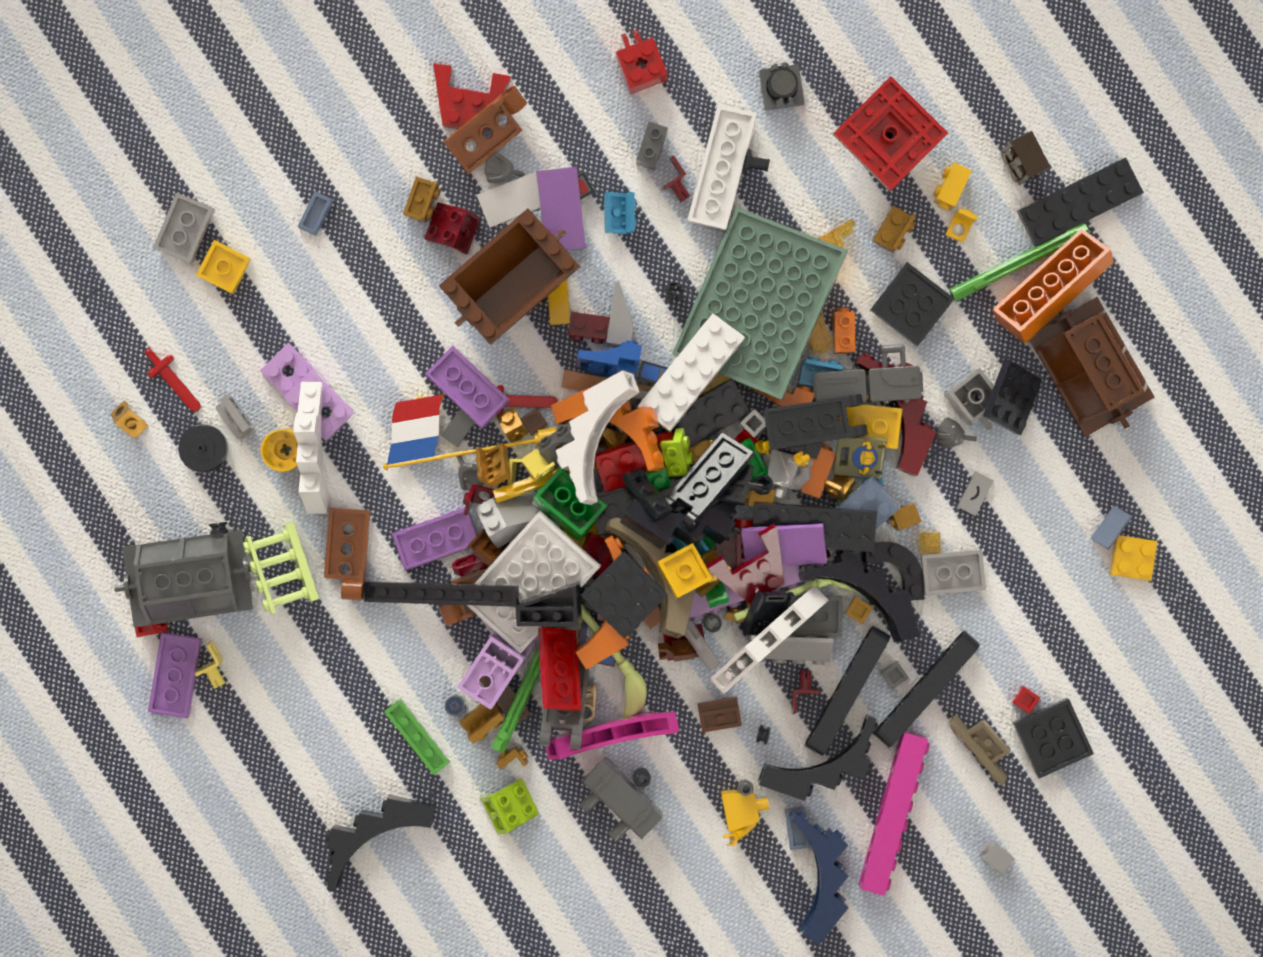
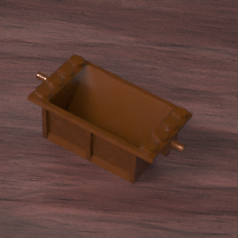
M527 208L439 285L462 314L454 323L459 327L467 320L492 345L580 268V265L559 242V239L566 232L561 229L556 235H553Z
M1096 297L1066 313L1064 310H1061L1058 313L1060 315L1058 318L1044 326L1029 341L1082 434L1086 437L1109 423L1114 424L1118 421L1121 422L1124 429L1130 427L1126 417L1133 413L1132 410L1152 400L1155 396L1100 300Z

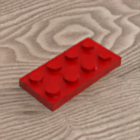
M672 431L655 434L657 446L662 455L661 442L673 440ZM635 441L595 454V463L605 493L626 486L622 479L624 473H633L638 468H642L645 472L648 471L643 453Z
M543 626L538 628L543 709L582 710L578 655L576 654V630Z

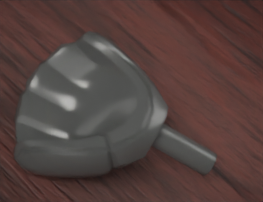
M499 153L492 155L486 162L485 175L488 183L504 182L511 178L512 174L520 177L525 176L524 172L514 170V165Z
M944 418L936 433L937 441L942 448L958 446L964 440L977 441L976 436L964 435L965 431L961 425L951 418Z
M456 456L461 465L458 470L461 488L470 491L472 484L483 486L485 483H482L477 476V464L465 463L462 456Z

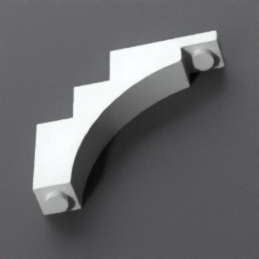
M813 586L710 678L723 694L726 693L829 600L816 586Z

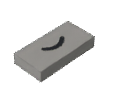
M975 471L957 507L976 516L994 480Z

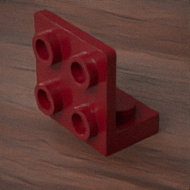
M438 202L424 239L451 247L462 254L468 255L481 217L467 209Z

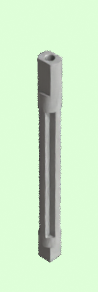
M626 543L624 547L630 554V557L642 569L646 568L651 578L655 581L651 570L643 558ZM689 618L685 637L707 669L711 671L718 667L721 662Z

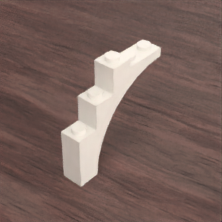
M622 370L583 392L584 404L589 411L569 421L571 434L575 440L556 450L559 466L561 469L570 471V478L574 482L576 497L580 503L592 505L598 502L594 487L593 470L595 454L602 433L612 416L627 400L639 393L632 373Z
M301 382L298 413L295 414L294 434L298 442L296 463L301 473L299 494L307 514L328 513L329 493L324 475L321 441L322 382Z

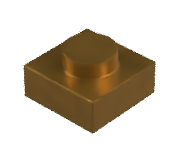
M854 597L845 614L863 624L873 607Z

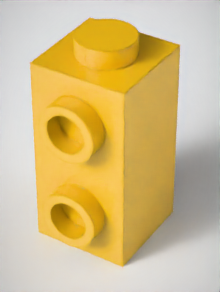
M955 162L950 167L946 166L941 176L944 180L941 185H937L933 193L936 196L933 202L937 204L938 208L948 211V209L952 210L956 206L972 170Z

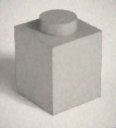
M756 409L740 423L757 439L766 431L764 416Z
M992 839L982 846L981 853L979 854L1002 875L1015 859Z

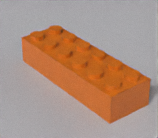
M1081 228L992 309L996 321L1025 344L1114 263L1111 249Z

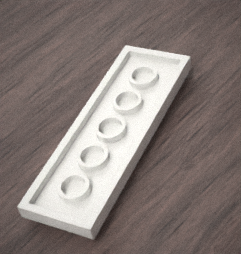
M722 105L717 106L688 222L727 230L757 113Z
M712 314L637 407H652L658 417L657 423L668 432H671L745 340V337Z

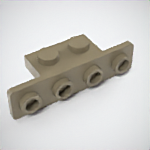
M954 715L950 721L951 730L954 734L959 735L965 747L976 755L977 761L980 765L986 767L991 778L1001 786L1005 784L1007 774L997 764V761L1009 754L1010 749L985 719L968 729L960 718Z

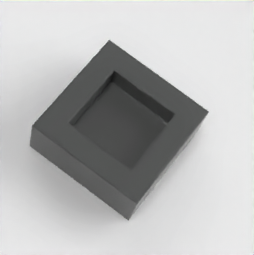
M895 661L880 672L892 689L909 678L898 661Z

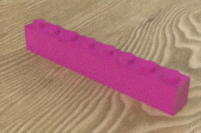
M905 731L899 738L858 883L862 890L885 896L886 890L889 891L890 874L891 871L895 870L897 864L895 856L902 847L901 835L907 829L908 821L906 817L912 811L913 801L911 799L913 793H916L918 790V774H921L923 771V756L928 753L930 746L925 736Z

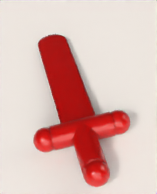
M146 349L145 355L155 365L148 371V377L154 378L157 374H160L192 412H197L201 407L199 401L168 366L174 361V357L167 355L164 359L160 360L152 349Z
M498 385L497 388L504 394V386ZM505 395L510 399L505 407L551 408V405L558 402L554 396ZM504 408L497 415L503 413Z

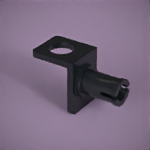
M748 149L742 174H747L750 168L768 172L770 159L753 157L751 154L752 149Z

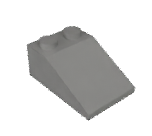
M615 282L606 341L607 347L614 348L621 346L622 342L627 340L636 341L637 332L633 331L634 326L619 282Z
M536 490L499 503L493 497L475 507L489 538L497 549L515 539L540 511L532 504L533 498L537 493Z

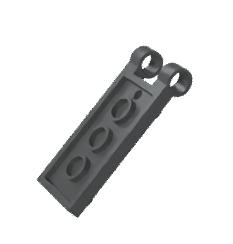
M578 660L582 710L543 709L539 746L550 747L551 730L553 729L572 731L570 749L580 750L589 675V669H585L581 660ZM565 720V724H561L560 721Z

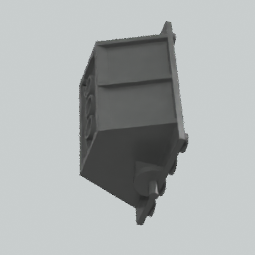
M242 530L122 547L126 575L123 577L124 585L114 586L115 592L125 591L127 600L130 599L133 627L253 609L249 574L252 571L250 566H248V560L243 547Z

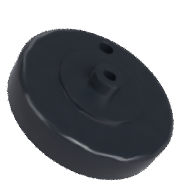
M199 424L190 427L183 433L179 441L178 452L181 461L186 467L196 472L206 473L218 469L225 462L228 455V442L225 435L218 428Z

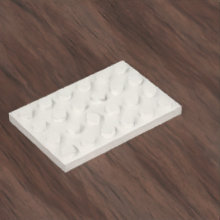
M539 511L475 584L519 585L520 602L521 600L577 581H581L582 587L601 565L546 515ZM467 605L520 654L538 635V628L542 627L516 626V607Z

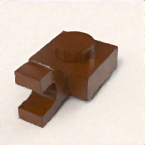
M688 639L671 641L672 646H669L667 643H658L659 660L674 657V662L694 659L693 647Z

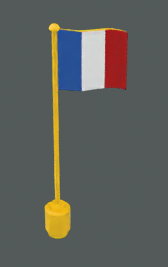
M444 394L396 402L392 416L390 452L387 463L383 465L385 470L398 466L476 453V449L435 456L439 438L440 407ZM557 427L538 430V434L534 435L535 439L504 445L508 448L536 443L537 447L541 439L545 436H550L557 430ZM496 446L484 447L482 449L489 451Z

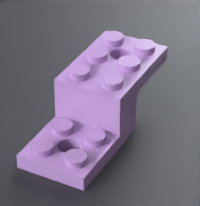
M287 343L260 370L297 412L301 382H322V409L328 406L332 410V414L328 418H324L321 414V437L325 441H328L356 413L331 388L332 385L290 343ZM287 366H292L294 369V373L290 377H286L284 374V369Z
M495 631L457 688L491 710L538 640V635L520 654ZM482 676L490 677V686H482L480 678Z

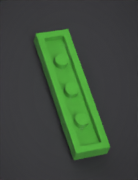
M402 699L384 711L433 775L450 763V760Z

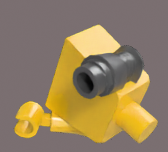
M745 779L738 783L737 790L721 791L728 831L732 832L731 834L723 835V838H730V842L726 846H735L737 841L746 836L756 827L757 822L760 821L758 811L769 809L768 798L756 799L753 784Z

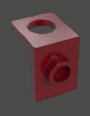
M472 484L469 493L466 492L464 495V515L468 516L473 503L482 504L487 501L479 497L480 492L488 493L491 499L494 497V489Z

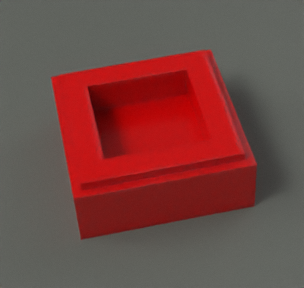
M1022 686L1012 703L1030 714L1041 697L1025 686Z

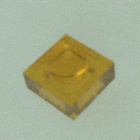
M919 532V553H941L940 532Z

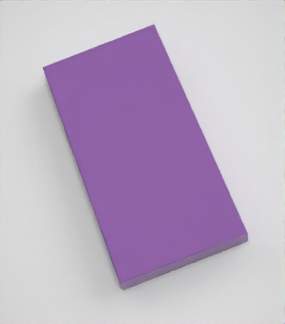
M577 167L536 171L542 224L553 235H556L561 229L566 232L559 239L565 250L586 248Z
M454 346L425 373L437 387L482 429L510 401Z
M464 507L392 533L404 570L407 571L466 550L469 543L478 535L470 511L468 516L464 515Z
M824 524L776 526L778 529L782 565L827 563ZM767 527L742 528L745 563L766 550L758 533Z
M166 632L161 633L148 712L189 718L202 638Z

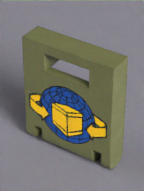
M860 436L837 440L834 474L870 477L872 475L874 478H882L881 471L883 470L886 446L883 445L887 444V438ZM842 447H849L847 462L840 460Z

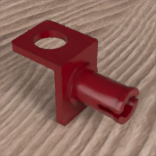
M673 155L669 159L680 175L661 187V190L671 188L681 203L691 195L681 182V178L686 173Z
M799 670L800 688L791 691V714H796L797 694H821L820 690L812 689L811 670L806 671V678L805 670Z

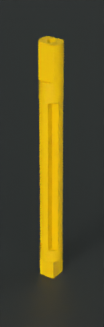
M560 467L551 471L539 481H536L532 476L494 489L493 494L496 502L499 503L542 488Z

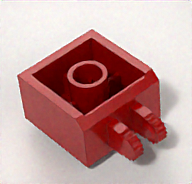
M637 29L633 30L636 44L630 46L626 34H622L621 39L625 48L616 51V59L630 95L667 81L668 77L654 38L642 41ZM638 64H645V68L642 69Z

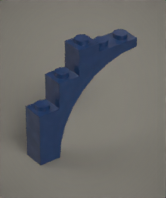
M793 809L788 816L807 837L813 850L817 867V886L814 900L808 915L799 928L806 937L819 946L849 908L845 903L846 898L837 892L849 876L844 871L846 867L839 861H836L848 844L844 840L846 836L839 830L833 831L828 828L825 832L817 823L812 825L808 821L810 818L802 811L797 813Z

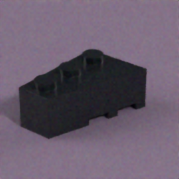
M581 581L521 600L516 605V626L578 627L582 621Z

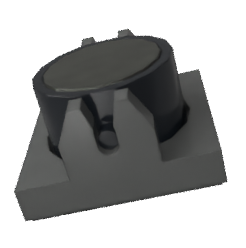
M784 62L781 66L774 64L768 69L759 70L765 111L805 104L799 64L789 65V63Z

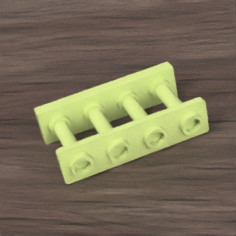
M294 522L283 526L284 530L280 534L252 542L251 536H248L243 543L246 555L250 554L252 562H249L250 569L253 574L256 573L258 581H256L258 592H262L265 599L262 601L265 612L269 611L270 615L276 613L274 607L301 598L308 599V602L319 599ZM284 540L289 542L291 549L288 552L261 561L258 560L256 549ZM288 560H295L297 566L295 571L265 580L262 572L263 568ZM294 579L302 581L303 587L300 591L271 599L268 588Z

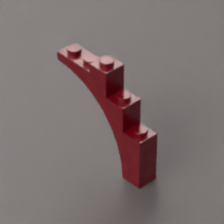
M865 353L863 356H857L854 363L868 372L872 368H882V363L874 361L875 358ZM887 363V367H893V365ZM924 396L920 399H910L908 403L903 402V400L893 401L896 408H903L901 453L896 469L914 477L918 476L936 435V431L932 430L933 427L923 422H921V425L918 424L928 402L923 400Z

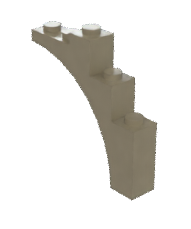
M611 518L605 523L604 531L619 537L629 544L643 558L651 570L655 582L668 593V596L661 602L659 633L677 639L684 636L696 589L676 599L656 564L663 558L673 554L670 552L664 553L667 544L660 549L620 523V518Z

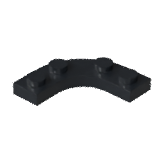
M875 542L874 552H863V563L888 562L898 569L902 579V590L908 589L911 601L925 600L922 568L910 550L894 542Z

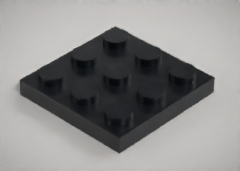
M907 262L874 303L870 311L917 347L955 298Z
M1004 359L983 417L1013 434L1021 436L1026 427L1030 411L1033 409L1042 379L1011 360Z
M623 551L581 596L625 639L668 596V593Z
M1065 698L1012 722L1033 770L1039 779L1094 754L1069 698Z

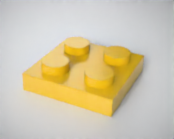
M214 240L196 276L234 294L252 259Z
M1119 535L1114 542L1110 575L1152 581L1157 541Z
M693 543L656 563L676 599L713 579Z

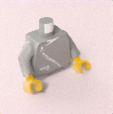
M760 440L755 444L756 450L763 455L768 476L774 484H777L776 497L786 499L789 489L800 490L811 478L810 468L813 461L810 460L809 455L803 456L802 451L794 455L780 450H769L767 440L765 442Z

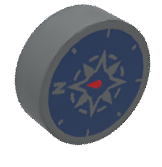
M452 695L445 701V710L452 716L460 715L465 709V701L459 695Z

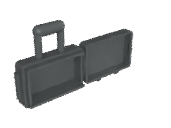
M903 344L884 345L881 347L882 368L870 369L869 376H866L864 369L817 372L815 379H813L814 399L821 401L861 394L863 402H866L867 395H870L872 402L882 401L883 404H888L889 401L903 400V402L908 403L910 399H920L922 397L923 374L917 365L906 366L905 346ZM887 353H900L901 367H887Z

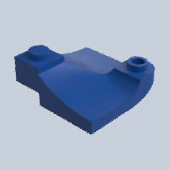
M627 340L622 342L621 346L609 350H578L576 368L582 367L589 374L609 378L623 370L632 373L634 378H636L642 345H638L636 341Z

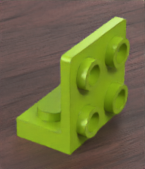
M518 779L496 793L480 798L497 835L509 833L539 815V811L523 779Z

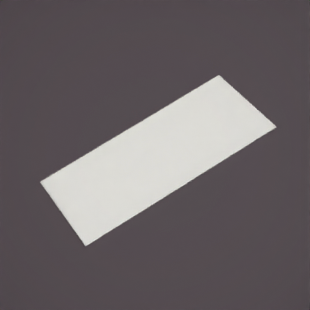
M536 172L477 194L489 228L518 217L527 208L530 211L540 208Z

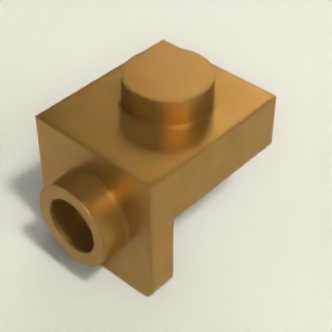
M514 407L496 416L511 443L521 440L528 434Z
M835 475L831 481L826 480L824 482L827 495L844 501L856 484L854 478L846 475Z
M515 746L510 751L506 749L504 753H500L497 756L499 760L496 762V765L502 770L517 757L521 764L526 766L529 762L527 760L529 756L523 748L519 749Z

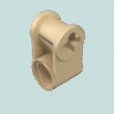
M597 683L587 685V691L591 693H586L585 707H589L592 710V715L587 718L584 717L583 722H590L595 716Z

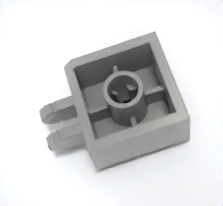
M977 368L945 392L944 396L968 426L980 420L987 430L993 428L991 422L983 417L994 385L981 368ZM976 393L977 396L972 401L971 394Z

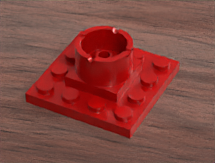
M890 76L833 133V136L883 186L891 191L948 132Z

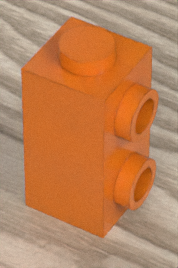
M849 308L837 309V312L832 314L833 354L855 353V312H850Z

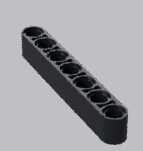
M871 626L805 742V747L821 756L826 753L886 648L891 635L875 626Z
M965 630L961 632L880 723L874 735L888 748L893 746L978 650L980 643Z

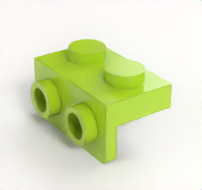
M677 428L675 430L673 440L661 442V449L669 477L685 476L690 469V465H693L692 452L689 453L688 449L690 441L689 437L685 436L684 428Z

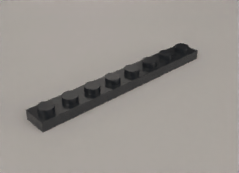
M364 582V602L516 607L519 603V585Z

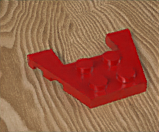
M434 63L433 67L443 127L459 129L505 91L511 81V76L493 73L489 93L449 87L452 66Z

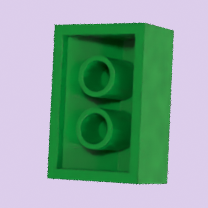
M561 467L536 493L532 502L534 506L578 542L592 528L607 507L598 498V502L592 505L580 503L576 497L574 482L571 480L570 475Z

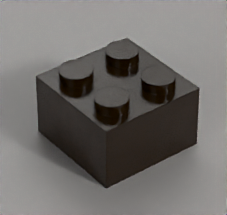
M1033 131L1010 141L1001 150V157L1004 163L1009 165L1011 177L1019 186L1040 176L1051 167Z

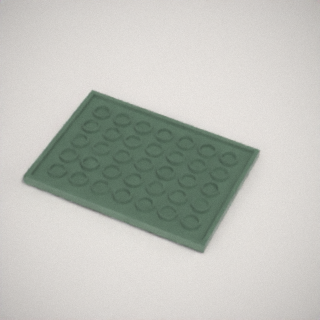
M736 207L672 354L678 357L708 318L714 314L745 337V340L717 374L729 379L732 378L734 381L783 400L848 250Z

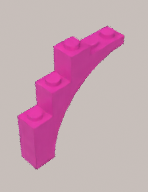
M653 711L642 712L625 719L609 720L595 726L583 727L580 750L570 749L572 731H568L551 737L550 747L545 746L548 760L563 759L581 752L633 739L674 734L679 732L678 720L675 711L660 713Z

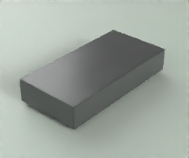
M460 408L441 436L458 448L475 422Z

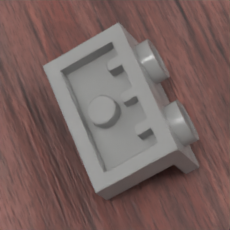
M224 395L220 398L222 403L217 405L215 409L236 439H241L255 429L232 396Z

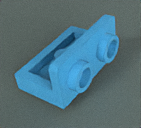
M634 192L604 193L605 233L627 235L635 232L637 220L635 218L636 198Z
M808 357V359L802 361L798 385L813 388V379H815L817 372L843 371L844 366L840 365V362L828 360V363L821 362L820 358Z

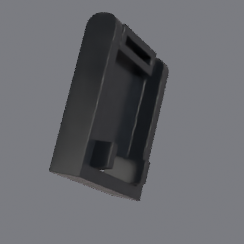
M756 592L741 626L745 635L760 634L793 604L795 599L793 592ZM755 621L769 622L767 625H757Z

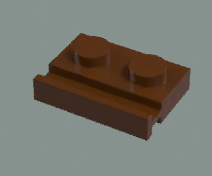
M484 528L469 543L466 549H472L474 551L473 554L480 561L490 566L506 549L509 542L497 549Z
M737 696L697 703L702 733L742 726Z

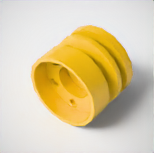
M294 429L274 430L267 434L260 448L261 457L265 464L272 470L279 472L298 468L296 463L298 442ZM291 446L292 450L285 452V448Z

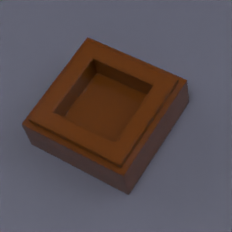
M537 408L520 418L531 436L548 425Z

